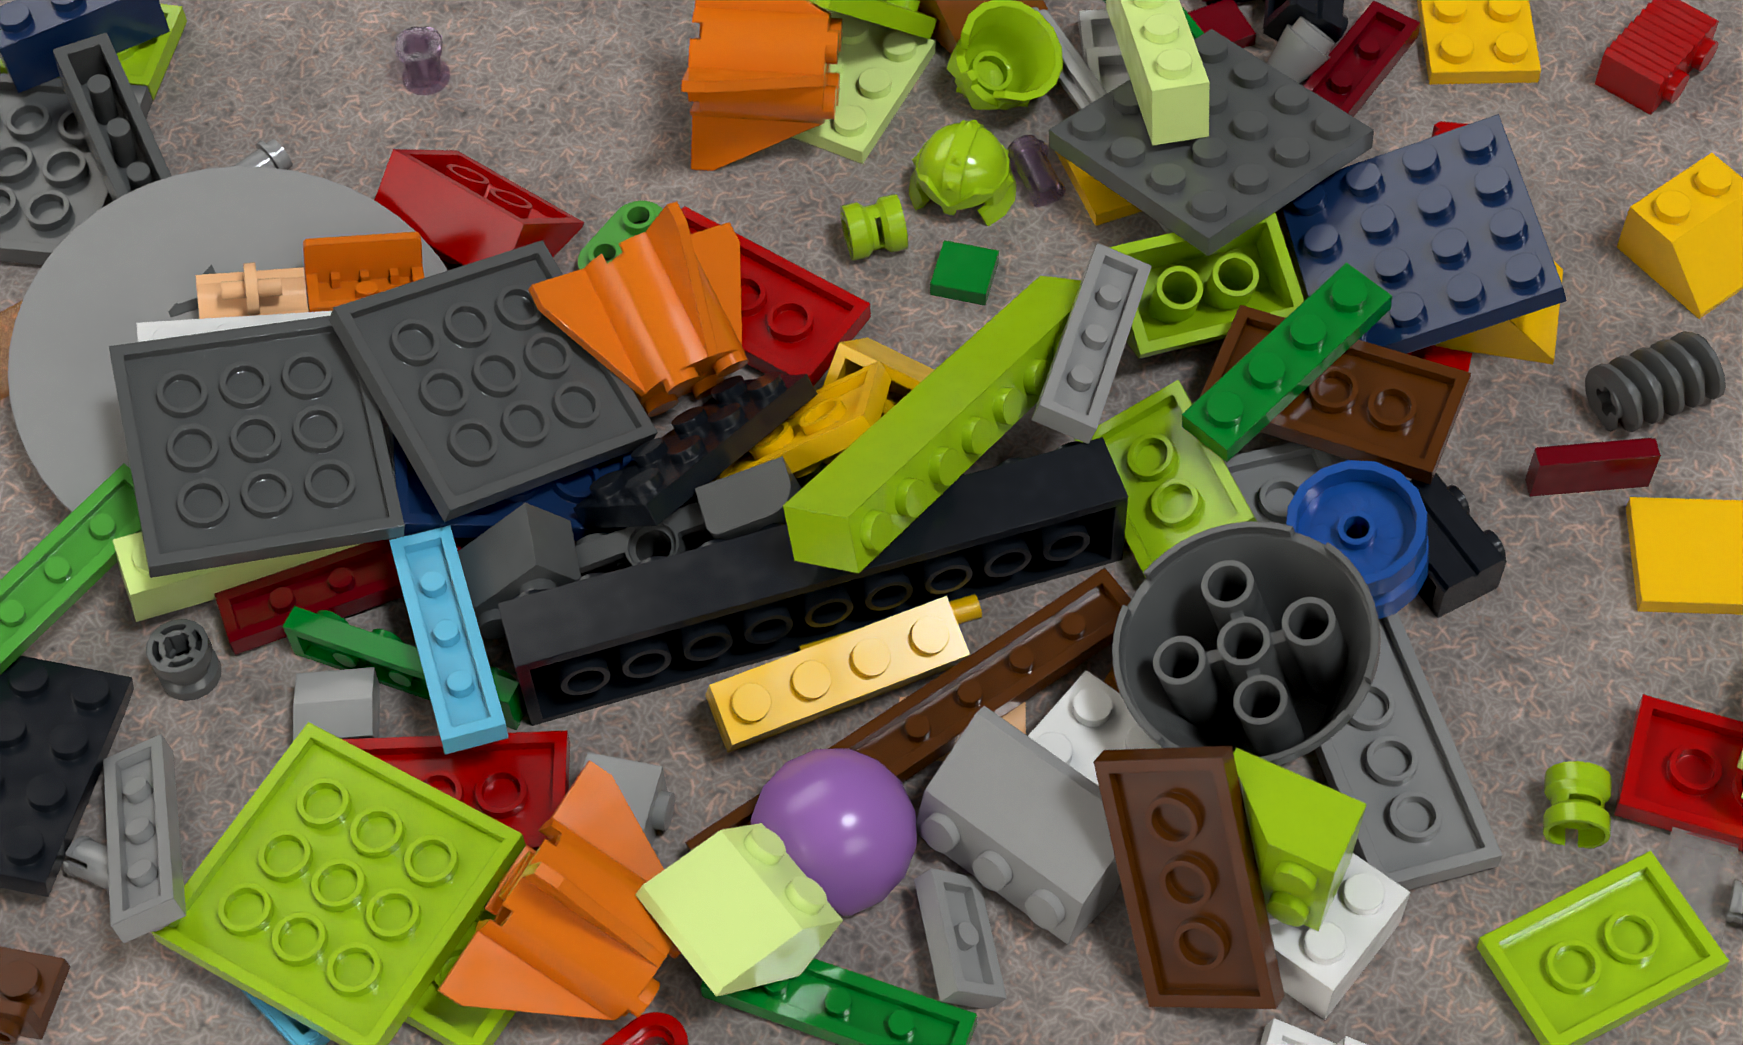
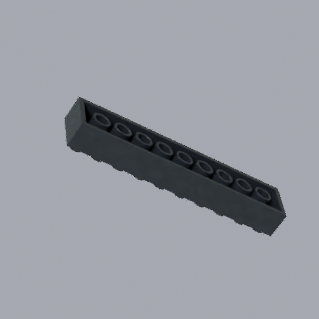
M1103 437L1091 440L1089 444L1073 441L1061 445L1054 451L1025 459L1020 457L1010 458L999 463L996 467L967 475L962 474L860 573L794 561L787 524L773 523L752 534L730 540H711L702 544L697 549L668 557H649L635 566L606 574H587L576 582L544 591H525L514 599L498 603L531 725L545 723L799 651V646L865 627L944 596H947L949 601L975 594L978 600L1121 561L1123 558L1128 494Z

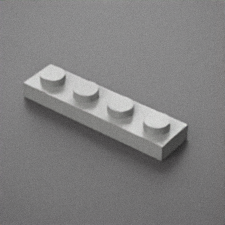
M1096 244L1088 261L1032 421L1084 443H1090L1097 430L1152 267L1151 265L1102 244Z
M162 734L103 759L110 924L123 943L149 932L159 931L171 922L186 916L174 754Z

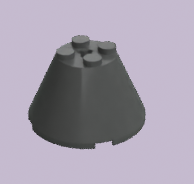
M1264 521L1238 522L1213 527L1194 534L1157 558L1143 572L1146 579L1137 589L1128 606L1122 605L1114 631L1112 646L1115 680L1120 695L1134 720L1162 748L1232 746L1233 754L1236 748L1273 764H1284L1315 750L1339 732L1363 703L1377 671L1381 645L1380 623L1374 600L1365 580L1353 563L1340 550L1329 542L1324 545L1313 538L1296 533L1293 526Z

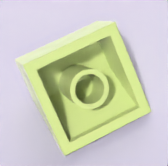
M762 823L718 831L643 884L635 894L716 997L800 976L843 921L828 903L826 893L822 887L802 872L787 854L785 844L780 837L767 829Z

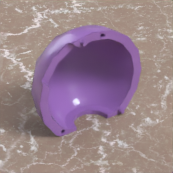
M848 748L815 749L786 762L763 786L751 816V825L762 823L767 829L780 837L785 844L787 854L808 878L814 880L822 887L826 893L828 903L841 916L854 915L883 901L905 877L917 846L916 812L903 783L878 760Z

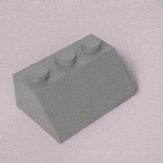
M983 706L976 712L926 787L916 820V834L922 837L931 848L945 854L975 876L984 887L997 892L1027 914L1037 926L1050 931L1069 945L1112 901L1120 883L1099 786L989 708Z

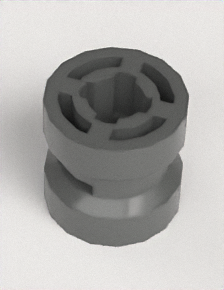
M176 619L160 625L150 635L146 644V656L157 674L164 691L172 698L183 701L197 700L209 694L217 686L221 677V663L201 625L192 620Z

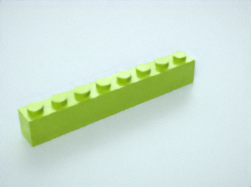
M1040 275L783 505L794 561L860 573L1019 421L1039 400L1082 280Z

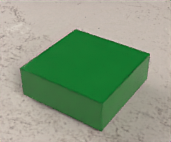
M944 240L930 282V295L986 306L999 263V250Z

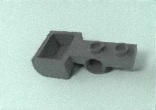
M783 456L695 488L698 498L697 502L678 508L657 526L626 527L610 534H590L578 540L575 548L581 577L591 573L606 574L635 566L642 560L652 557L657 550L664 547H671L670 554L668 555L671 556L697 549L702 544L711 540H730L758 532L763 527L773 523H786L783 505L802 488Z

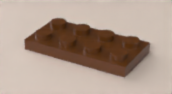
M1240 305L1200 397L1285 318ZM1357 340L1260 432L1349 460L1376 461L1401 472L1407 478L1431 485L1468 391L1471 373Z
M1232 746L1103 750L1093 763L1149 1007L1277 1009L1285 995Z

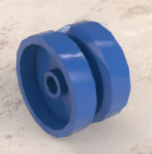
M1343 461L1321 468L1300 484L1288 505L1286 525L1293 526L1296 533L1313 538L1324 545L1329 542L1353 563L1370 590L1379 619L1396 614L1414 600L1428 576L1429 563L1428 518L1419 490L1401 472L1376 461Z

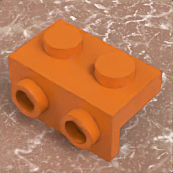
M418 232L309 238L303 241L309 312L333 311V308L425 278L422 261L421 235Z

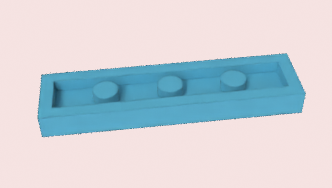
M451 526L389 540L445 755L509 738Z

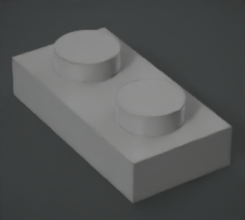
M930 868L914 879L940 1002L982 1009L992 1008L1006 1000L1007 996L981 883L973 876Z

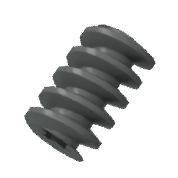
M1687 331L1676 334L1670 340L1662 339L1657 341L1650 348H1639L1630 353L1629 356L1621 355L1616 357L1609 364H1598L1589 369L1585 378V391L1589 406L1606 430L1610 432L1616 430L1618 422L1629 432L1637 431L1642 427L1643 419L1650 424L1657 423L1662 420L1664 412L1671 416L1677 415L1683 411L1684 404L1692 408L1697 407L1704 402L1705 397L1712 400L1724 395L1726 388L1725 374L1716 352L1700 334Z

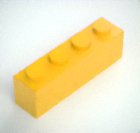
M947 596L710 684L705 696L722 741L729 753L948 670L967 658L970 653Z

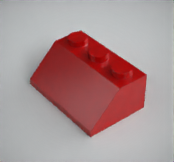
M393 149L374 199L399 216L416 232L420 233L421 237L428 245L432 246V249L442 261L454 265H467L542 240L552 257H554L585 223L458 150Z

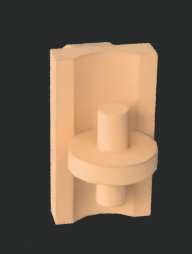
M255 262L243 263L244 272L195 275L199 319L309 312L304 267L256 271Z

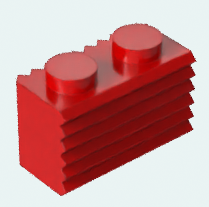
M1652 0L1645 9H1642L1634 21L1630 22L1628 28H1625L1622 34H1619L1616 41L1613 40L1610 47H1607L1601 60L1595 85L1640 110L1642 109V111L1649 115L1664 100L1673 104L1682 94L1689 81L1690 75L1688 73L1693 68L1700 72L1703 71L1715 55L1719 43L1713 40L1719 20L1681 0Z

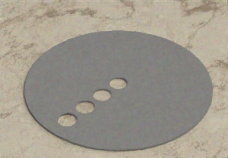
M231 166L177 174L142 186L99 209L77 226L54 249L39 269L24 296L13 328L8 361L10 403L17 431L27 455L38 474L57 499L72 513L123 463L130 468L109 346L138 342L136 323L199 319V309L174 317H170L168 311L176 303L180 304L197 298L195 275H203L211 264L216 274L244 272L243 263L255 262L256 271L304 267L303 241L305 239L416 231L399 216L375 200L349 187L322 177L271 167ZM421 237L424 277L448 271L439 256Z

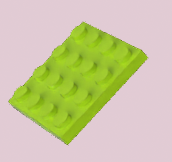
M308 722L184 885L186 916L171 922L159 931L151 933L158 943L339 1045H389L494 893L504 873L510 869L516 858L525 848L526 843L522 833Z

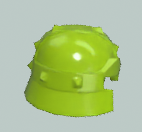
M992 0L980 4L968 15L961 32V37L949 59L947 70L956 78V92L968 99L973 109L1007 110L1018 106L1028 107L1031 99L1044 96L1057 84L1063 68L1062 46L1054 28L1040 12L1020 1Z
M976 119L971 121L962 120L961 123H953L937 130L912 159L916 168L910 177L909 196L914 209L923 208L931 199L942 207L945 214L955 215L957 210L975 207L984 203L977 211L987 226L992 225L1007 214L1016 197L1017 183L1010 167L1009 150L1004 148L999 140L990 131L985 129L983 124H979Z

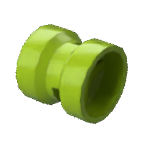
M897 194L879 197L875 204L863 206L858 202L840 205L843 235L852 261L868 258L874 250L885 248L890 252L908 249L907 227Z
M1581 761L1558 763L1546 770L1544 775V794L1550 801V807L1545 810L1543 815V835L1546 840L1552 844L1565 846L1566 828L1578 829V847L1591 849L1602 846L1609 841L1611 837V817L1604 809V804L1611 797L1612 778L1609 771L1602 766Z

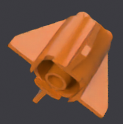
M695 0L692 22L700 23L699 38H690L688 68L681 80V92H688V102H694L690 109V115L692 116L691 170L714 171L824 124L825 119L835 120L836 106L839 104L840 73L830 72V64L837 65L838 53L841 52L842 18H831V12L813 4L809 0Z
M677 201L667 204L646 232L619 243L622 253L608 264L603 254H600L583 269L532 284L528 289L538 311L633 390L648 417L657 416L670 410L678 404L679 397L693 392L696 400L711 395L713 386L715 387L724 381V376L738 371L749 362L742 347L740 241L730 222L690 234L688 222Z
M588 761L551 818L538 830L549 839H544L537 851L526 845L510 869L504 873L498 882V887L485 907L487 911L495 915L494 920L478 921L476 932L438 988V992L459 1006L602 1020H616L621 1016L625 1017L629 1012L639 1017L647 1009L658 992L660 982L653 977L667 955L675 959L681 954L635 895L643 884L662 872L664 868L613 776L592 761Z

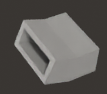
M375 668L296 673L293 702V741L308 722L340 739L379 738L380 685Z

